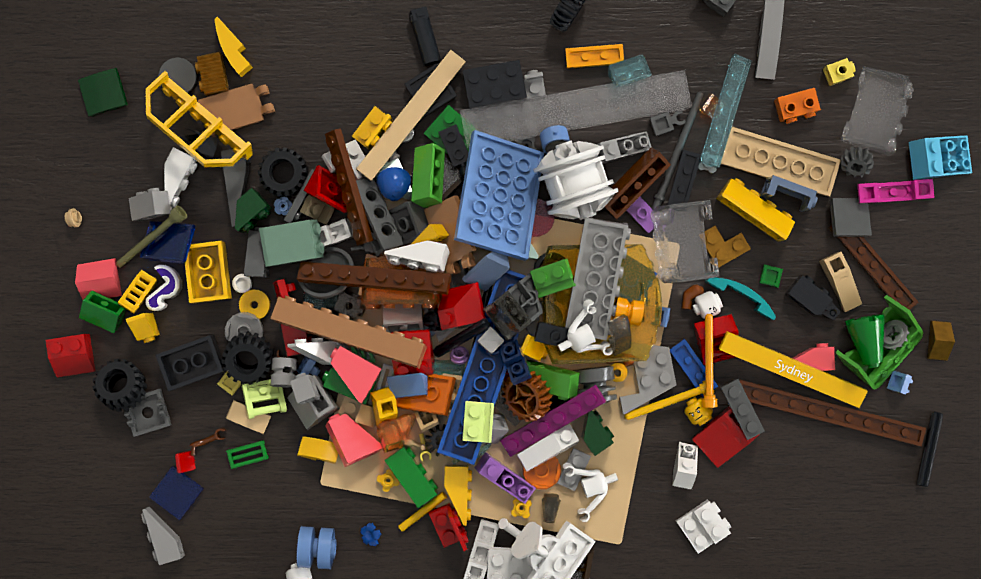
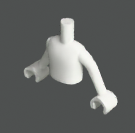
M592 300L584 301V309L568 329V340L557 345L560 352L571 347L577 353L589 350H601L607 356L613 353L611 348H607L610 346V343L607 341H602L600 344H592L596 340L588 324L577 328L588 313L594 314L597 309L595 307H590L594 304Z
M565 463L563 464L564 469L571 468L569 472L565 473L566 476L571 477L574 474L588 476L580 479L587 498L598 495L586 509L580 508L577 511L578 514L586 513L580 520L587 522L590 519V512L606 496L608 484L618 481L617 475L614 473L605 477L598 469H575L572 464Z

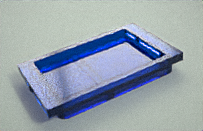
M150 221L146 236L163 222ZM174 223L141 251L139 258L151 261L185 263L196 226L193 224Z

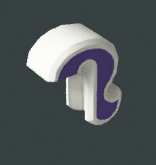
M157 265L154 268L166 282L146 298V306L152 311L164 310L168 305L164 300L176 297L182 290V279L179 273L170 266Z

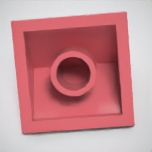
M116 258L77 265L75 284L82 300L91 291L107 298L122 296Z

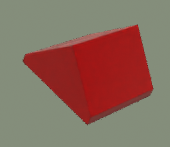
M318 165L303 191L346 213L347 209L342 200V192L337 182V175Z

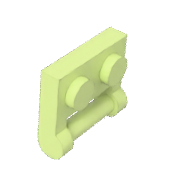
M271 379L258 383L254 382L251 385L248 383L242 384L248 419H252L257 415L278 411L280 413L287 412L283 388L270 386ZM278 399V404L253 409L252 403Z

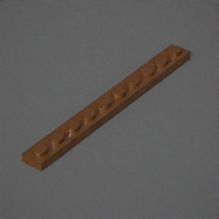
M739 380L751 403L922 447L926 431L924 427Z

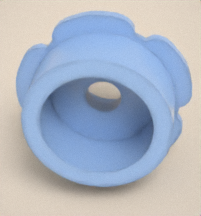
M287 197L276 199L274 202L275 212L279 215H287L292 202Z

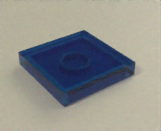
M172 466L149 498L181 520L204 488L184 473H178L177 468Z

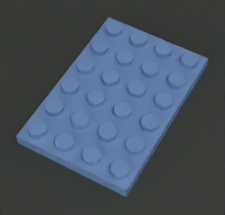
M474 130L471 134L454 240L523 261L528 260L540 184L538 177H541V173H534L533 169L537 168L540 161L544 158V152Z

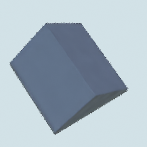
M496 252L487 254L462 280L468 284L478 282L479 289L487 291L510 269L508 256Z

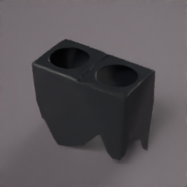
M194 130L193 132L197 134L184 135L180 139L190 146L202 132ZM209 136L195 151L200 155L213 158L219 138Z

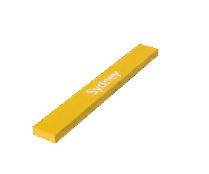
M728 331L719 346V350L858 408H860L868 392L860 386Z

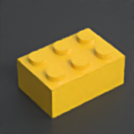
M215 241L183 245L189 303L232 299L225 242Z

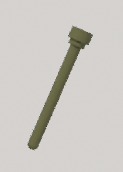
M180 206L174 207L170 211L169 218L116 262V266L119 268L123 267L171 225L187 218L185 210Z

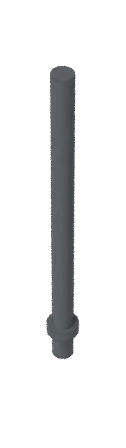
M697 92L672 154L669 162L671 166L665 172L658 193L654 195L655 200L651 208L654 211L658 212L661 203L665 201V193L704 97V94Z

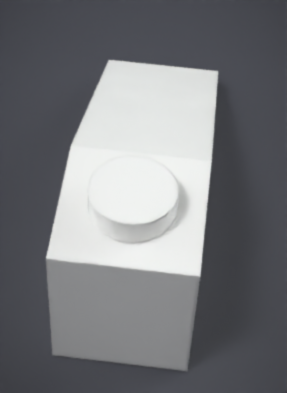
M568 424L520 452L517 456L527 472L577 445L579 439L571 425Z

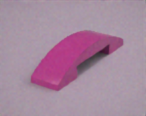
M933 179L857 184L859 203H882L934 198Z

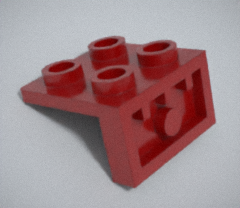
M448 503L429 511V516L443 547L445 548L460 542L463 551L468 550L466 545L469 542L464 525H461L456 509H452L451 504Z

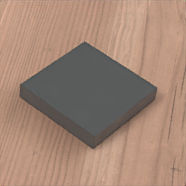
M859 198L830 199L833 237L872 236L868 203H859Z

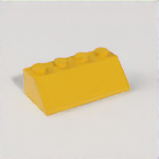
M732 178L728 180L716 199L776 241L786 240L795 224L792 216L785 211L781 213L776 209L777 206L773 202L761 199V195L757 191L745 188V184L737 178L735 180Z

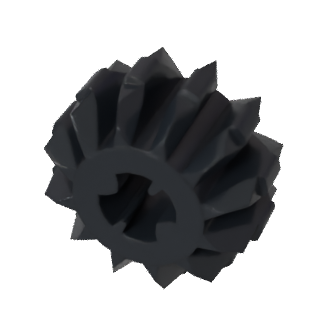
M443 424L442 430L439 429V425H436V432L430 428L429 432L433 436L425 435L426 439H431L430 442L425 443V446L433 445L429 450L430 453L435 449L438 450L439 445L436 443L438 441L436 437H442L446 424Z

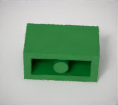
M91 291L82 302L79 318L115 333L123 323L126 309L119 305L117 301Z

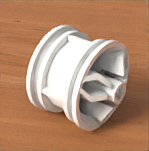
M572 140L556 145V149L549 151L540 161L538 167L533 169L534 173L540 172L543 174V176L538 177V180H545L551 200L546 201V204H553L552 209L547 211L548 215L567 219L579 218L580 220L596 215V212L602 210L610 202L614 194L619 192L618 188L612 189L608 186L614 182L613 179H607L601 161L606 159L605 155L598 156L600 150L604 149V146L581 141L572 143Z

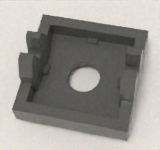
M161 388L147 392L145 396L141 397V403H136L135 408L129 407L128 411H124V416L128 419L127 425L131 427L133 437L172 425ZM145 407L153 409V416L151 418L143 416L142 411Z

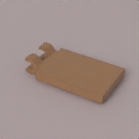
M248 84L197 100L199 104L217 119L220 117L223 124L231 131L264 121L263 115L275 112L272 103L262 106L259 98L260 96L270 94L266 84L254 88L253 84Z
M452 196L440 204L424 209L428 224H442L449 234L447 238L438 243L447 244L450 251L446 263V272L450 275H456L461 272L457 262L461 260L463 269L472 268L476 265L472 252L477 251L476 247L454 240L460 205L459 196Z

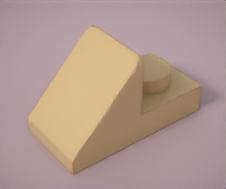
M347 396L344 397L338 414H347L351 419L355 420L354 422L374 428L376 421L373 406L365 405Z

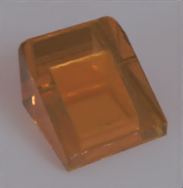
M710 93L700 112L716 121L726 104Z

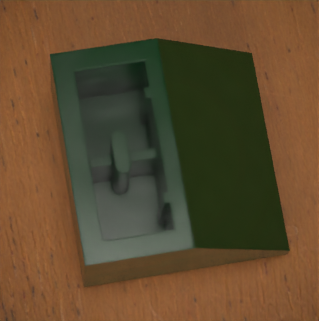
M253 188L249 189L237 200L235 229L241 233H249V230H253L256 227L255 223L260 219L263 221L271 214L269 211L272 207Z
M591 410L585 414L581 437L593 455L596 456L614 443L612 440L614 435L607 426H602L601 422L603 419L596 410Z

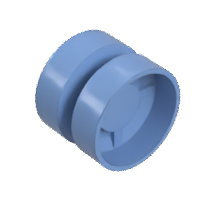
M300 527L297 544V567L311 568L314 558H317L318 569L332 568L337 546L334 528H321L319 536L316 538L314 527Z

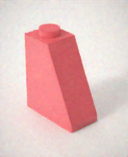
M340 346L339 349L335 347L330 356L332 358L331 365L358 402L363 403L383 368L344 346Z
M335 414L328 418L329 421L325 426L344 467L376 454L383 448L375 438L354 422L347 414L341 416Z

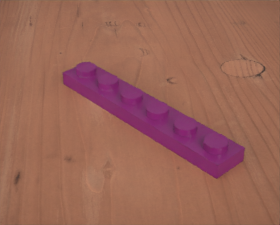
M595 384L547 412L541 419L530 422L504 437L500 442L511 457L605 403L606 400Z

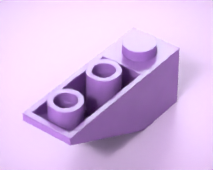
M486 452L474 467L479 474L524 504L536 489Z

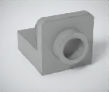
M538 70L526 72L527 75H523L527 101L546 97L543 73L538 72Z

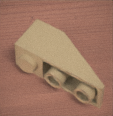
M842 252L834 253L820 260L819 262L844 312L861 305L862 302L851 270Z

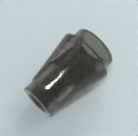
M545 493L544 498H542L543 517L546 523H555L561 502L558 494Z

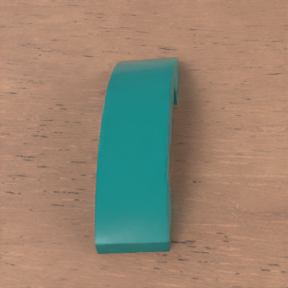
M706 278V283L720 291H724L728 286L757 303L758 305L754 311L767 319L774 320L776 318L767 302L749 287L729 279Z

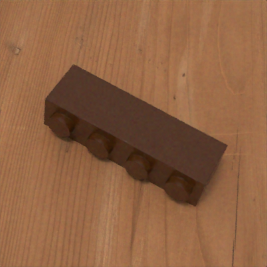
M651 147L611 187L612 189L618 188L619 192L615 193L610 202L604 207L605 211L615 219H618L671 164L659 151Z

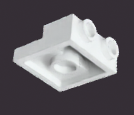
M709 500L704 501L676 520L698 554L713 543L716 544L731 534L729 531L731 525L726 518L721 519L718 515L720 509L715 502L710 503Z

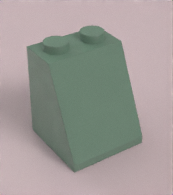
M305 220L259 228L266 267L324 257V245L320 238L321 227L318 220Z

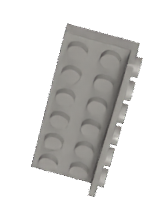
M585 217L573 279L576 286L572 287L565 327L569 328L584 309V301L589 299L594 302L590 307H595L597 310L594 314L588 313L577 328L588 324L595 339L607 340V336L612 334L613 324L610 323L611 316H615L616 312L614 299L615 297L618 298L620 286H617L618 278L622 279L624 267H621L622 259H626L627 248L624 246L625 241L629 240L631 233L627 223L623 222L622 224Z

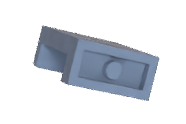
M774 175L765 180L760 197L768 199L774 196L775 191H779L802 200L799 209L801 212L808 211L811 207L814 208L818 199L816 197L817 191Z

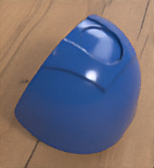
M390 167L381 171L376 181L381 194L385 198L397 201L407 193L411 177L402 168Z

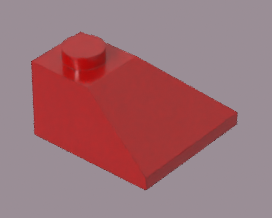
M478 282L451 288L448 295H442L438 308L442 330L477 323L486 318Z

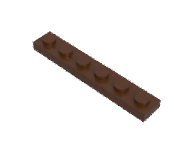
M341 128L335 129L325 134L326 144L330 150L331 162L335 167L337 182L341 188L342 200L346 205L347 217L352 226L353 237L358 246L373 241Z

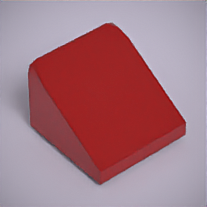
M191 451L179 452L175 455L178 473L192 471L196 468L194 456L190 455Z

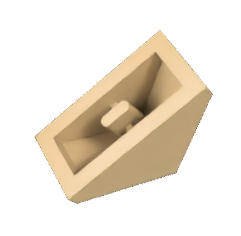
M413 411L422 432L441 422L436 414Z

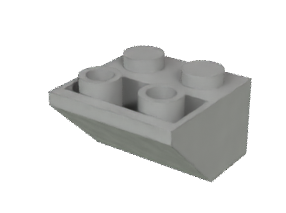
M313 375L320 398L305 404H298L294 392L287 397L307 430L340 409L328 389L323 387L324 383L321 378Z

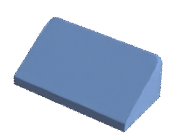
M423 373L387 377L388 387L395 395V398L428 395V376Z

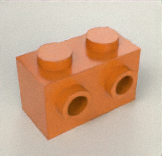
M815 88L781 96L774 100L780 122L786 121V124L798 121V117L804 116L805 119L814 117L821 110Z

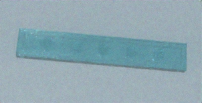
M737 54L732 55L700 162L714 168L720 167L752 60Z

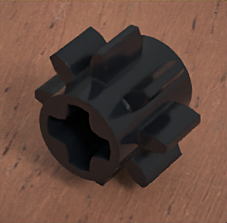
M428 308V312L423 315L424 325L430 331H442L438 308Z

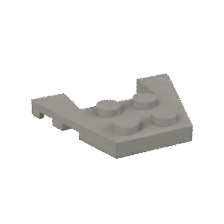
M608 340L610 348L613 350L612 357L632 354L639 393L619 397L623 414L634 410L676 386L669 347Z

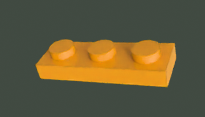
M623 44L565 49L567 69L624 64Z

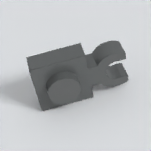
M682 110L676 111L671 117L668 112L650 117L649 120L655 137L673 131L674 124L677 126L683 125L686 121H678L676 118L677 115L683 113Z

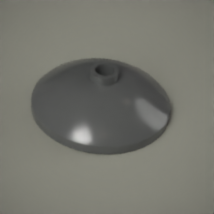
M336 247L324 248L323 258L304 261L354 266L350 255ZM299 282L306 294L318 299L336 296L348 287Z

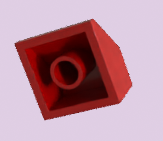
M732 314L713 318V363L735 357L719 350V346L727 331L739 336ZM705 321L694 323L702 363L705 365Z
M430 329L398 331L405 334V338L412 339V337L422 339L427 349L420 369L392 360L394 376L415 373L432 375L435 360Z
M90 334L45 340L48 360L56 377L95 372Z

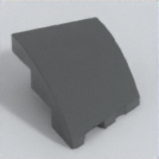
M531 273L483 309L506 341L543 313L538 300V291L535 290Z

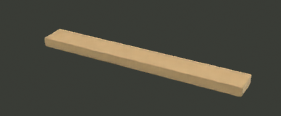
M452 50L448 52L356 168L358 172L370 181L375 178L466 63L464 59Z

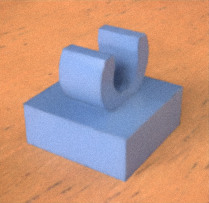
M306 356L297 368L299 374L306 373L308 375L310 373L318 376L321 370L314 366L316 361Z
M893 371L887 389L906 395L910 391L908 390L909 384L913 383L912 376Z

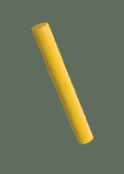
M441 492L398 525L399 529L402 532L444 501L447 498L446 494Z

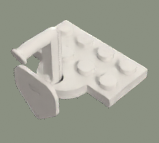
M505 518L500 519L498 522L500 529H504L517 538L511 547V554L519 560L527 557L529 565L533 568L527 579H571L596 542L568 521L564 523L556 536L550 534L542 535V527L535 522H529L522 531L510 524Z

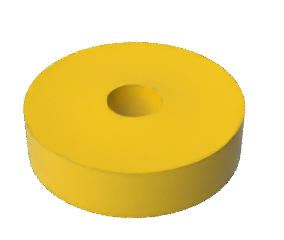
M249 290L240 298V312H248L262 319L270 311V299L263 291ZM254 301L258 303V307L255 309L252 307V302Z

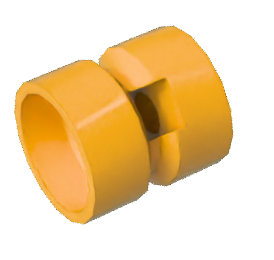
M616 297L614 303L616 305L615 316H612V321L619 323L627 321L630 325L640 326L644 313V301L632 300L628 302L626 298Z

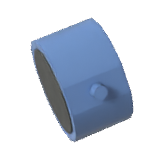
M550 126L540 133L542 149L546 154L556 149V145L570 141L567 128L564 126Z

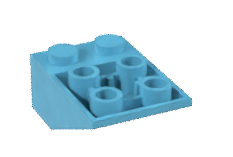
M967 135L924 138L909 142L913 180L972 173Z

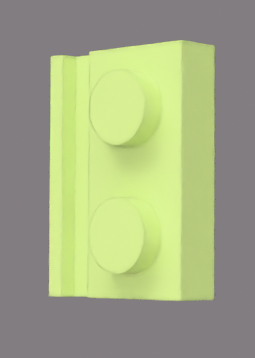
M465 401L462 441L491 443L494 403Z

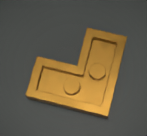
M716 226L698 235L716 268L721 267L751 249L742 232L727 241H724Z

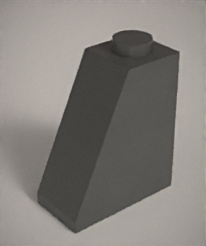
M254 227V231L249 230L244 276L269 278V267L265 266L259 228L263 227Z

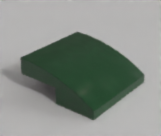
M117 68L102 71L78 80L88 116L93 117L128 105Z

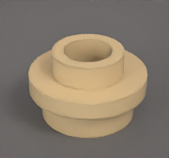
M72 208L65 213V221L69 227H79L82 216L79 211Z

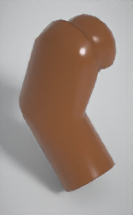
M695 284L685 290L682 308L691 309L692 299L703 294L704 288Z

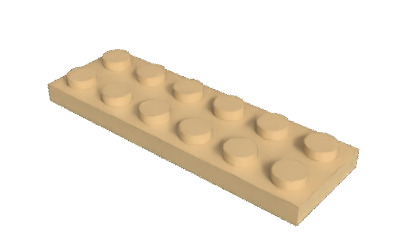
M730 127L719 164L764 178L774 175L817 191V194L830 197L839 169L840 159Z

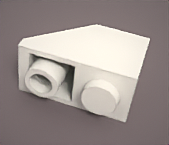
M679 442L673 470L672 486L692 489L697 475V445Z

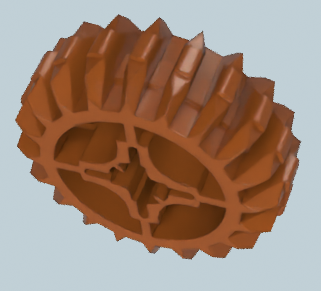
M535 371L530 372L532 378L515 386L512 384L509 376L504 382L505 386L502 388L505 392L502 397L506 399L504 404L509 406L507 411H512L513 416L518 415V419H524L525 422L537 421L539 418L544 417L550 410L549 406L553 403L550 400L553 395L548 393L550 387L545 385L547 381H542V375L536 376Z

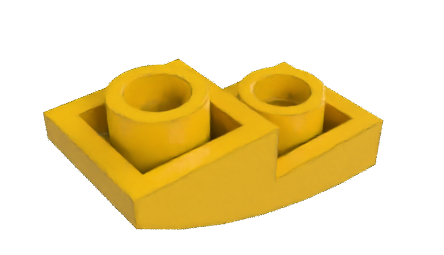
M302 437L297 456L335 464L338 452L333 442Z

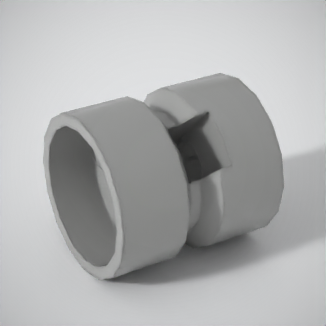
M272 358L271 369L274 373L271 375L270 386L292 387L290 381L294 380L296 376L293 372L297 370V359Z

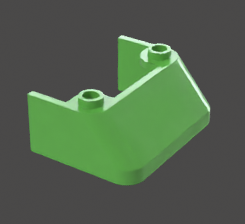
M888 295L884 297L889 305L882 312L885 317L884 325L892 320L902 321L908 326L907 329L910 333L907 335L908 341H904L902 347H897L895 350L887 349L883 346V362L879 363L880 366L873 368L863 365L856 349L846 352L845 355L839 350L836 351V355L842 363L874 390L885 382L923 337V330L911 311ZM895 332L894 335L891 337L895 339V336H897L898 333Z

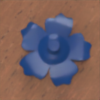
M368 523L367 526L362 527L361 534L366 545L377 546L379 544L377 539L380 538L381 533L380 530H375L376 527L373 523Z

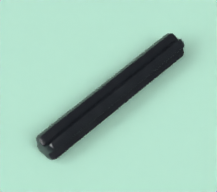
M483 318L433 349L435 357L439 358L487 330L491 326L488 319Z
M934 411L931 414L917 481L919 486H929L943 414Z

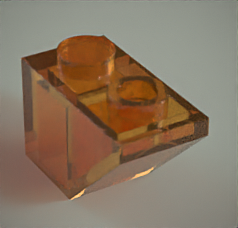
M405 414L392 421H382L378 425L376 433L384 453L403 447L414 426L415 414Z

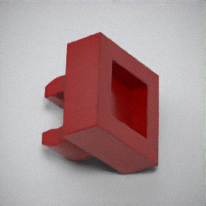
M284 279L273 282L277 299L278 297L285 298V296H289V292L296 290L294 283L286 284Z

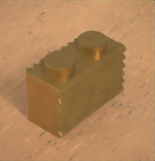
M216 52L197 56L198 62H195V68L197 73L201 75V81H199L201 92H204L206 96H211L229 91L222 54Z

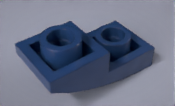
M517 339L499 347L503 362L507 367L514 386L532 378Z

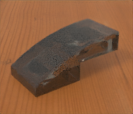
M623 314L607 322L611 337L608 339L614 356L631 348L630 324L628 316Z

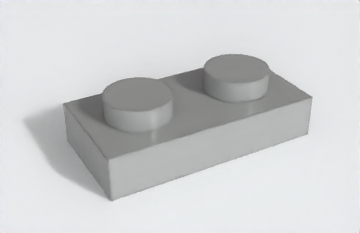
M573 448L566 463L572 464L575 469L585 470L591 456ZM563 468L557 483L575 491L582 475L574 474L568 477L565 473L569 472L571 468Z

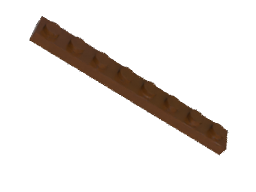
M301 261L297 280L305 283L448 295L451 275L449 273Z

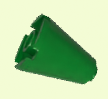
M884 314L845 321L861 361L868 368L880 366L879 363L883 362Z

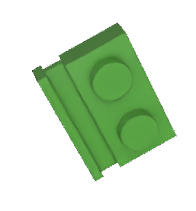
M563 259L530 271L535 288L539 294L538 298L576 286L568 259Z

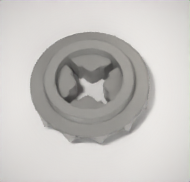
M900 320L887 322L884 325V347L893 350L897 347H902L904 341H908L907 335L910 334L907 329L908 326ZM897 332L898 335L895 336V339H893L891 336H893L894 333Z

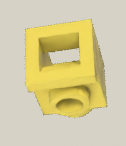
M848 58L823 68L829 86L852 78L854 76L853 73L856 71L854 63L852 61L849 62ZM840 67L843 68L844 73L839 72Z

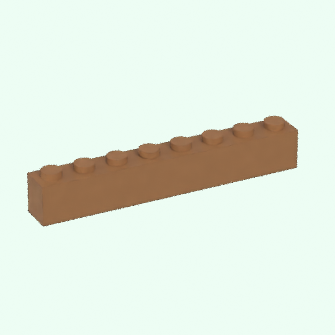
M285 296V298L278 297L270 318L276 323L420 369L427 349L422 339L416 337L408 339L404 337L405 334L398 331L393 333L386 332L387 328L375 325V328L368 326V322L357 319V322L350 320L348 315L339 313V316L332 314L331 310L321 307V310H318L311 303L303 301V304L296 302V299Z

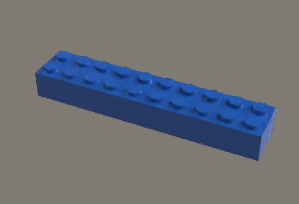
M508 270L495 282L487 306L526 275ZM485 313V317L488 319V322H490L491 327L505 340L500 346L507 344L518 338L519 332H517L513 337L506 341V339L503 337V335L500 333V331L497 329V327ZM487 330L476 336L436 452L471 465H475L482 442L462 441L465 401L494 403L495 406L507 371L499 347L490 355L477 343V340Z

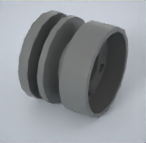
M613 366L573 370L580 373L579 384L584 385V388L578 389L577 394L596 384L606 400L605 403L617 399V394H608V391L615 390L616 386L607 385L606 383L615 379Z

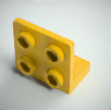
M374 106L352 137L371 151L390 127L393 119L391 115H386Z

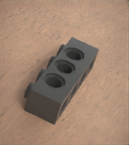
M367 178L356 180L373 238L370 244L376 257L384 256L385 251L399 248L403 245L402 236L396 229L394 219L387 209L386 201L382 198L375 180L370 181Z

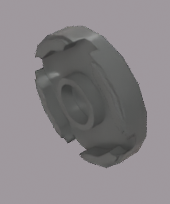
M179 57L171 58L161 66L158 77L166 71L169 78L187 93L191 92L196 86L197 71L188 60Z

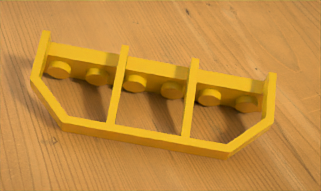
M166 71L146 88L147 119L202 166H233L242 157L248 160L252 156L250 142L246 143L223 124L220 117L217 119L197 102V98L194 95L191 97L172 81ZM160 85H162L163 93L168 97L172 96L180 107L164 123L151 114V94ZM187 111L190 112V115L196 121L200 120L204 123L206 128L190 146L169 129ZM214 132L219 136V140L224 145H230L233 148L235 155L231 159L205 160L195 150Z

